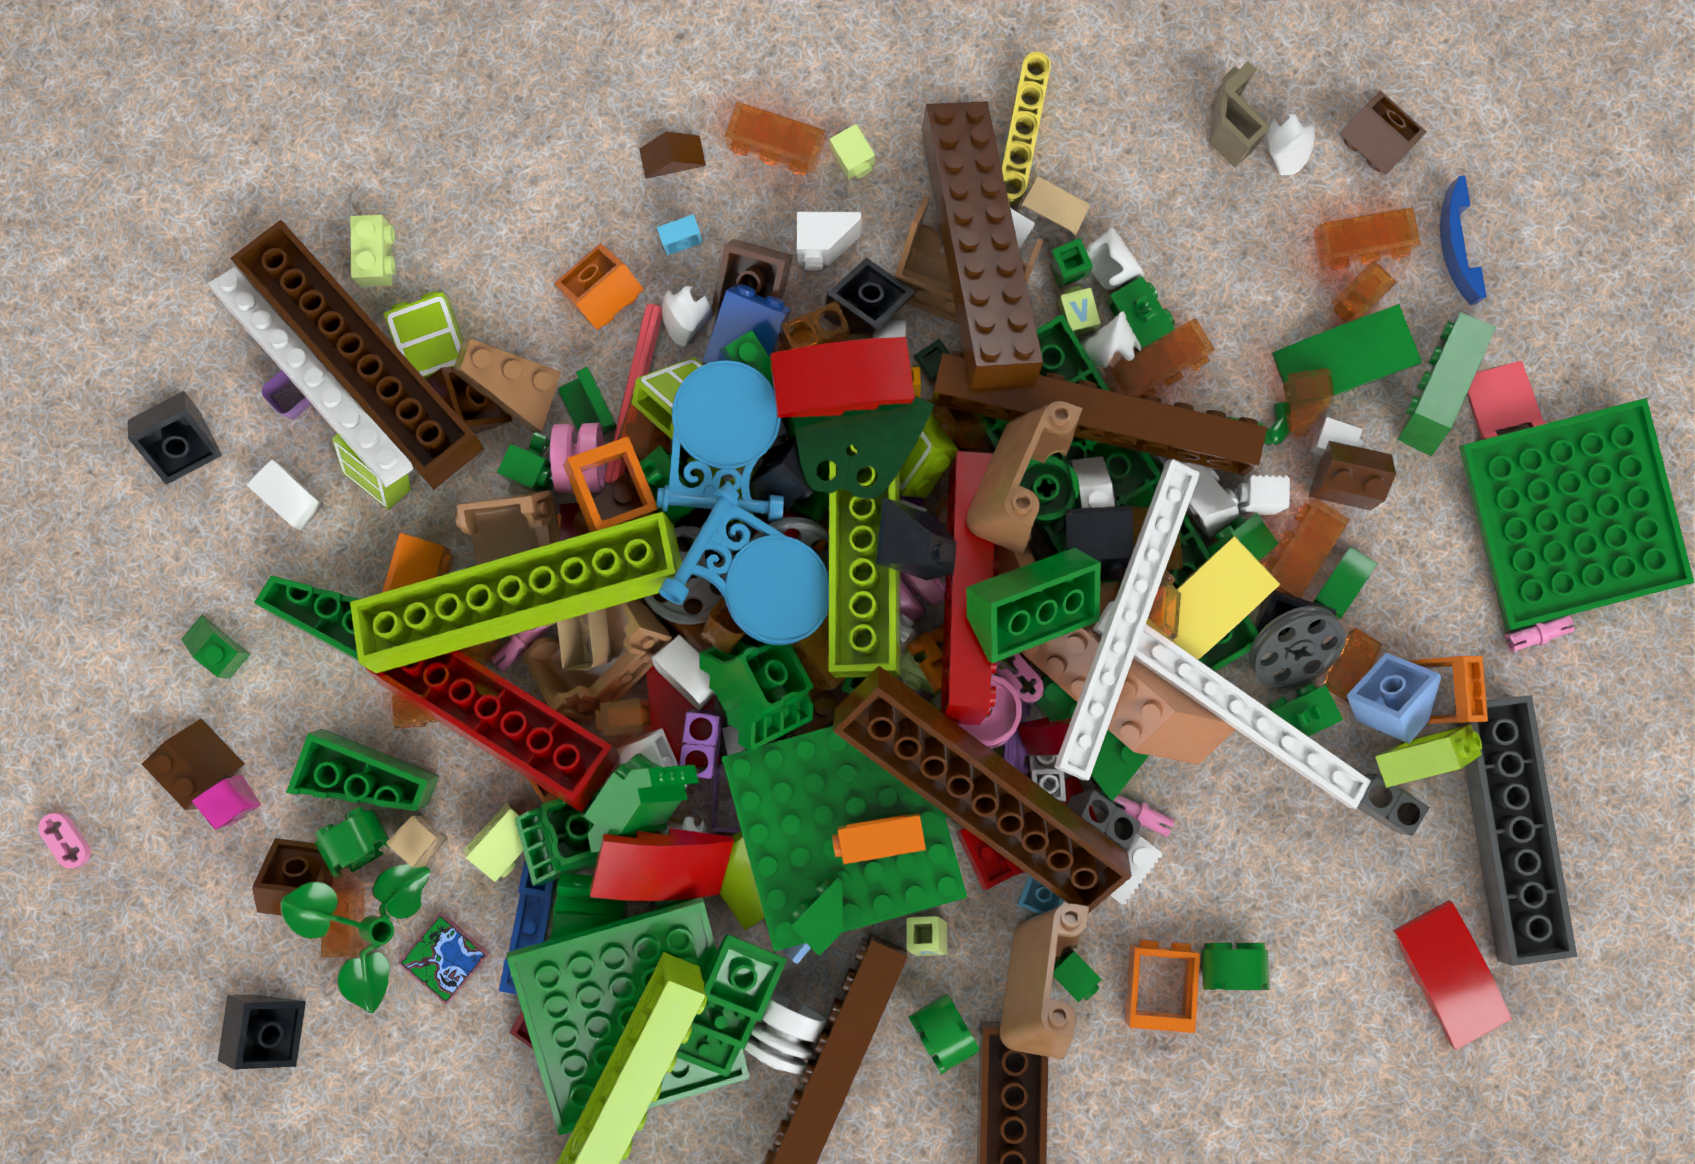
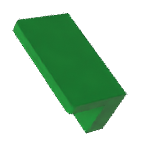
M588 367L576 371L577 379L558 388L578 432L584 423H601L603 434L616 429L617 424Z

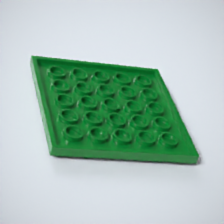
M1647 398L1459 446L1506 630H1514L1695 583Z
M833 726L766 744L752 751L745 750L722 757L774 952L805 943L790 928L791 923L795 920L791 914L802 902L806 901L810 904L818 896L814 890L828 876L832 880L838 875L843 879L842 933L968 898L944 812L835 734ZM911 813H918L920 815L926 850L843 864L842 857H835L832 835L838 834V826Z
M703 897L507 952L506 958L559 1135L573 1131L663 952L700 966L701 975L703 976L717 951ZM740 1048L728 1077L677 1058L672 1072H666L661 1081L662 1090L657 1101L651 1102L648 1109L750 1079L743 1049Z

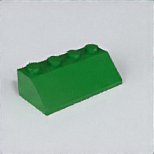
M1074 547L966 587L967 618L987 660L995 663L1100 621L1101 562Z

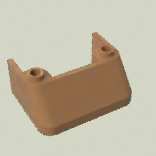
M924 196L912 220L895 278L916 291L915 296L906 303L907 305L958 324L945 254L939 253L942 246V237L935 228L923 224L931 199ZM1037 238L1028 263L1022 261L1026 284L1044 241Z

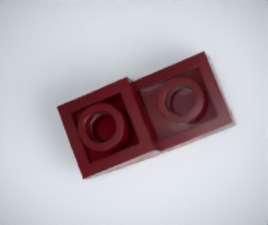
M1049 717L1019 723L1017 728L1026 753L1028 755L1040 756L1059 755L1072 717L1050 722Z

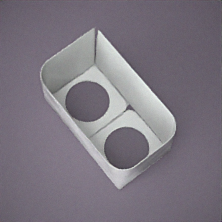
M272 459L245 484L284 520L301 531L324 503L319 498L317 499L316 496L312 497L300 481L290 472L287 473L282 465Z
M678 635L651 657L655 669L698 710H701L715 696L714 691L709 689L710 675L699 669L700 653L681 635Z

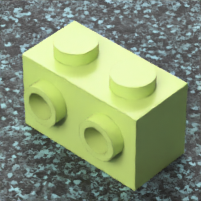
M383 215L350 216L351 278L361 287L392 286V275L395 274L396 270L395 260L391 253V244L395 243L393 225Z
M508 802L504 804L463 849L466 859L494 882L500 876L506 877L515 867V860L524 852L515 818L522 814Z

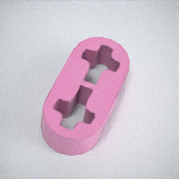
M1019 653L1007 657V659L1015 658L1012 663L1018 672L1014 675L1008 668L999 669L1002 663L997 661L996 674L1011 684L1022 702L1034 703L1041 698L1044 691L1043 682ZM1021 676L1029 683L1037 682L1034 686L1035 694L1031 695L1029 692H1026L1023 695L1021 693L1024 689L1018 680Z
M50 813L41 819L39 823L40 836L57 861L66 868H77L85 865L90 858L91 850L73 821L63 813ZM51 821L61 822L62 825L58 829L63 838L59 833L50 832V829L53 827ZM66 843L71 848H79L80 851L76 854L78 860L68 859L71 851Z

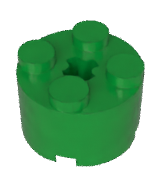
M1053 455L1046 459L1045 464L1031 458L1019 486L1035 493L1039 499V511L1034 521L1036 525H1048L1061 520L1064 517L1065 509H1072L1079 495V480L1076 472L1069 464ZM1041 484H1044L1045 488L1051 489L1047 497H1044L1043 493L1037 492Z
M358 807L348 812L344 816L346 820L336 826L328 824L316 831L317 840L315 845L334 878L343 877L341 870L349 868L353 873L384 854L379 851L382 847L386 846L390 849L386 844L390 838L374 810L364 811L363 807Z
M1204 943L1205 949H1201L1203 990H1270L1268 950H1265V943H1236V949L1232 948V943Z
M948 993L908 1016L917 1033L924 1031L919 1034L920 1040L930 1056L934 1055L931 1058L941 1075L980 1051L979 1046Z

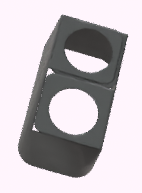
M1365 774L1364 776L1371 780V783L1357 808L1394 832L1413 836L1430 807L1397 786L1388 787L1392 792L1390 804L1382 808L1376 807L1370 801V791L1376 785H1385V782L1378 774ZM1405 802H1412L1418 806V812L1410 825L1403 824L1397 815L1398 808Z
M1094 789L1072 795L1067 804L1068 808L1104 834L1106 831V836L1110 837L1112 841L1124 850H1129L1141 822ZM1091 803L1108 815L1104 822L1097 823L1092 820L1089 815ZM1116 820L1122 824L1123 828L1119 837L1114 832Z

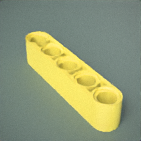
M1041 52L1028 54L1023 61L1002 162L1005 186L1013 184L1020 191L1017 194L1007 193L1010 207L1018 205L1023 200L1027 189L1051 68L1049 58ZM1037 67L1042 71V74L1033 75L1028 69ZM1030 96L1037 103L1028 105L1023 102L1022 98ZM1026 126L1030 129L1031 133L1027 135L1020 134L1016 127ZM1020 155L1024 158L1025 163L1015 164L1011 161L1010 157Z

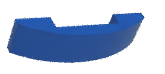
M1463 175L1459 176L1449 185L1445 194L1440 217V239L1444 260L1454 284L1470 305H1475L1487 296L1482 267L1469 268L1460 214L1470 207L1471 204L1466 176Z
M524 861L518 890L520 896L509 952L545 942L556 879L545 885L533 886L526 861ZM505 958L499 991L517 994L508 961Z

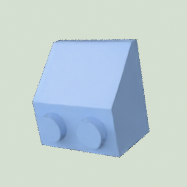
M1385 653L1349 692L1347 698L1356 721L1409 744L1429 722L1441 676L1437 672Z

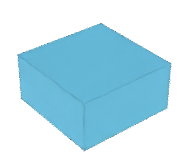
M694 214L656 227L667 256L703 243Z
M1028 874L1017 905L1037 914H1042L1061 906L1064 900Z

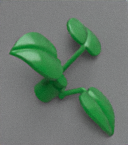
M409 864L396 865L384 870L377 877L372 888L373 896L382 903L378 909L380 917L370 915L359 922L333 914L338 905L337 895L329 885L321 882L303 884L285 895L280 902L281 914L287 926L294 933L308 939H316L326 935L330 927V920L359 928L360 937L371 944L360 951V958H350L344 962L337 976V986L341 995L346 1000L372 1014L378 1008L386 993L389 983L390 965L384 954L369 952L374 948H380V945H384L392 939L394 926L389 920L390 916L397 919L409 918L420 909L422 905V890L427 884L431 870L427 867L413 868Z

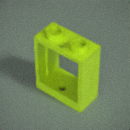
M1471 724L1414 738L1409 744L1404 741L1397 743L1375 756L1387 788L1462 769L1482 755L1480 751L1482 749V742L1478 733L1473 731Z

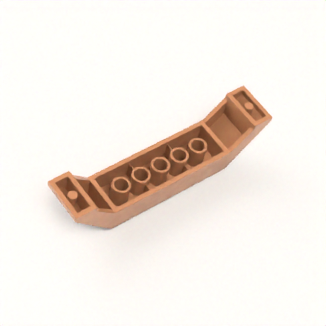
M1000 545L994 549V558H999L998 575L1035 562L1028 545L1023 555ZM1096 623L1022 651L1029 660L1077 702L1102 637L1093 631ZM1134 658L1108 726V730L1133 752L1197 765L1236 731L1235 728L1187 695H1184L1180 690Z

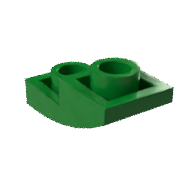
M1350 546L1313 602L1336 609L1335 616L1341 619L1378 563Z

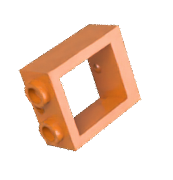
M629 436L568 457L563 464L564 470L590 532L653 515L658 510ZM623 457L643 506L602 521L582 472Z
M1453 656L1407 660L1424 668L1451 666L1453 668L1456 715L1430 716L1427 724L1488 721L1483 656Z
M918 813L838 826V834L832 835L835 857H842L843 864L926 850L921 819Z
M1139 939V945L1130 944L1125 1023L1130 1028L1195 1033L1200 953L1191 949V944L1182 942H1171V948L1158 947L1159 941ZM1140 955L1186 959L1182 1014L1137 1010Z

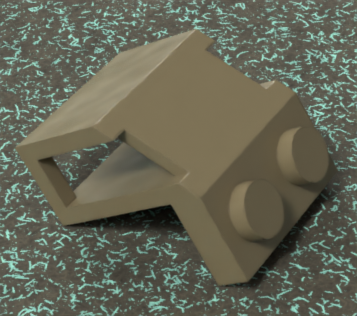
M1249 61L1240 69L1236 66L1233 67L1222 79L1223 83L1215 92L1218 97L1212 109L1209 143L1234 168L1257 148L1271 127L1240 97L1257 71Z

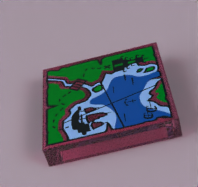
M440 912L399 960L398 964L447 1005L489 956L490 952L447 915Z

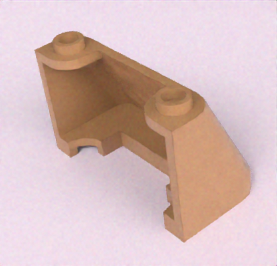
M1057 401L1009 421L968 510L966 523L971 533L1019 554H1024L1040 504L1035 493L1019 486L1031 458L1045 464L1046 459L1053 453L1060 452L1062 455H1067L1082 413V408L1067 402Z
M548 490L457 504V511L455 513L456 525L459 529H462L464 534H472L476 565L560 541L555 502L552 493Z
M640 599L606 608L611 662L586 670H565L573 666L562 668L559 639L540 637L531 643V646L521 656L549 707L566 717L583 721L596 719L604 714L653 666L651 657L670 643L673 638L666 627ZM587 613L584 614L583 617L585 622L589 625ZM590 638L587 643V650L593 657Z
M1064 904L1020 922L1016 926L1012 939L999 1031L1000 1039L1007 1048L1030 1054L1064 1059L1074 1037L1075 1013L1066 1002L1050 999L1055 960L1059 961L1061 953L1066 948H1077L1079 935L1085 930L1089 906Z

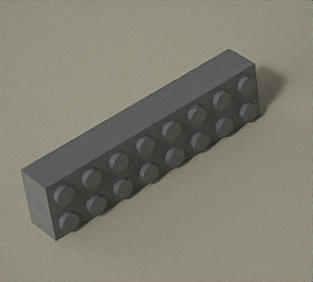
M1532 695L1486 700L1487 722L1457 724L1458 727L1471 724L1473 731L1478 733L1482 742V749L1480 750L1482 755L1467 764L1465 772L1497 961L1515 966L1577 957Z

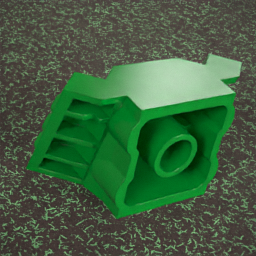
M743 631L700 652L699 669L710 675L709 689L717 695L726 712L727 724L738 730L739 745L752 751L813 720V702L808 692L814 686L791 644L772 645L763 643Z
M641 753L634 755L627 763L620 765L612 773L584 815L594 824L588 833L591 852H599L603 834L635 838L636 831L654 833L653 831L666 830V823L682 800H688L685 785L699 783L695 765L661 767L651 762Z
M602 789L596 791L582 813L563 800L556 799L543 803L540 808L527 811L515 818L533 886L545 885L555 879H559L561 873L575 874L596 866L599 852H591L588 833L594 824L584 815Z
M561 873L557 885V899L553 909V926L550 940L626 919L628 900L590 897L593 876Z

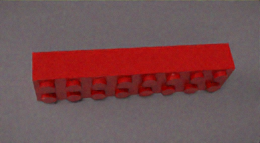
M957 451L948 476L947 530L957 543L954 574L945 576L941 712L956 724L980 726L985 716L990 715L991 707H994L996 703V686H991V676L996 673L997 662L991 663L987 660L967 618L966 587L998 576L999 558H994V549L998 545L971 533L967 527L966 519L968 510L993 454Z
M459 650L379 673H374L366 668L379 684L581 813L620 759L612 745Z

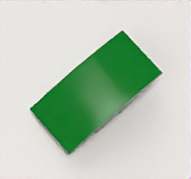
M1400 304L1337 326L1272 353L1294 411L1353 391L1356 388L1379 381L1389 375L1422 363Z
M726 934L702 976L705 994L707 995L705 1008L700 1015H695L691 1023L692 1031L690 1037L685 1044H680L676 1052L677 1058L728 1077L740 1048L745 1049L756 1021L761 1022L787 958Z

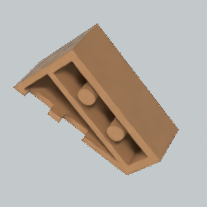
M471 338L462 342L453 369L457 376L483 396H487L500 406L505 413L522 423L526 429L532 433L543 431L561 374L560 371Z

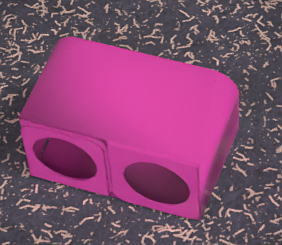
M243 775L226 778L192 800L193 804L214 830L235 824L238 818L261 806Z

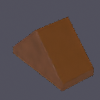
M666 131L639 148L646 179L706 166L700 136Z

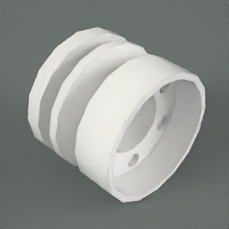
M773 993L762 1017V1020L767 1025L755 1024L751 1032L753 1036L749 1037L745 1050L772 1068L794 1074H804L807 1063L803 1059H810L812 1051L802 1043V1040L818 1042L826 1024V1019L804 1005L799 1013L787 1008L791 999Z

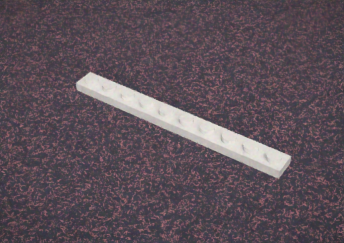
M236 267L208 283L212 292L385 487H388L413 470L412 464Z
M1174 459L1167 460L1054 766L1082 780L1090 779L1200 472Z
M1114 601L1107 604L1100 616V621L1093 628V631L1100 636L1103 635ZM1145 624L1133 657L1136 661L1349 808L1357 809L1371 780Z

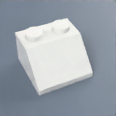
M797 212L798 265L804 266V269L808 271L823 270V266H830L861 236V212Z
M1182 463L1200 472L1186 512L1210 539L1240 516L1237 506L1240 503L1239 499L1230 488L1224 490L1217 483L1220 478L1212 468Z

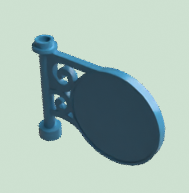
M722 360L705 364L685 378L678 388L672 407L674 429L669 485H665L664 488H658L656 508H663V512H667L668 505L713 509L717 502L713 494L716 489H719L721 477L731 475L735 478V484L731 485L730 481H726L724 485L736 491L740 488L742 499L738 498V506L748 513L767 514L768 521L782 519L783 496L770 495L769 501L753 500L749 490L752 469L757 460L773 444L778 434L781 418H777L774 388L759 371L741 362ZM680 444L691 457L697 460L689 462L685 466L683 474L686 481L696 483L699 480L697 476H691L690 472L692 469H699L703 472V482L697 487L687 488L679 481ZM745 466L741 476L740 473L735 469ZM709 467L721 469L718 472H716L712 479V473Z
M725 485L721 486L720 489H716L713 494L717 499L716 504L674 578H666L659 589L660 595L670 602L682 605L689 593L685 585L691 575H697L711 582L721 592L735 623L752 638L767 644L787 645L808 637L820 627L829 611V574L823 561L803 542L787 537L738 506L739 494L736 490ZM737 519L766 536L757 538L749 543V529L745 525L738 523L734 524L728 531L730 537L734 536L736 532L741 534V540L733 542L726 534V525L729 520ZM705 550L718 552L723 557L724 562L720 568L714 566L713 563H717L719 557L713 554L705 560V567L699 566L697 563ZM730 551H738L732 559ZM726 573L723 580L719 575Z

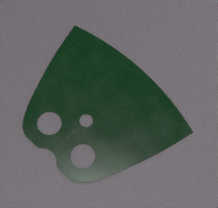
M915 396L914 401L910 404H882L877 409L846 410L842 415L793 417L800 462L807 483L813 490L833 493L838 489H845L850 491L853 496L859 498L874 499L878 497L892 483L910 455L935 404ZM849 445H855L857 453L850 457L846 453V448ZM823 461H832L837 466V474L830 481L821 480L817 475V467ZM863 467H872L877 471L878 479L870 487L861 486L857 481L858 471Z

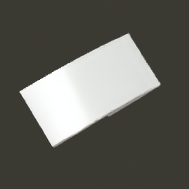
M1028 755L1030 779L1060 802H1066L1064 771L1054 767L1058 755Z

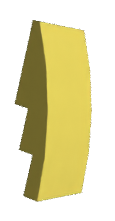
M1234 536L1149 614L1146 624L1199 660L1270 595L1280 583Z

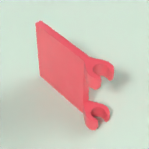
M1522 361L1476 372L1467 395L1481 440L1498 436L1496 434L1497 431L1528 424L1529 428L1546 424L1541 416Z

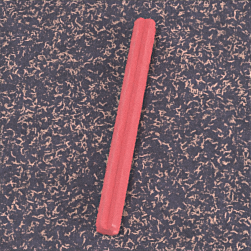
M647 304L645 307L613 441L629 436L632 443L639 410L631 404L636 378L649 373L662 320V307L655 304ZM623 457L607 463L604 482L611 485L624 474L626 463Z

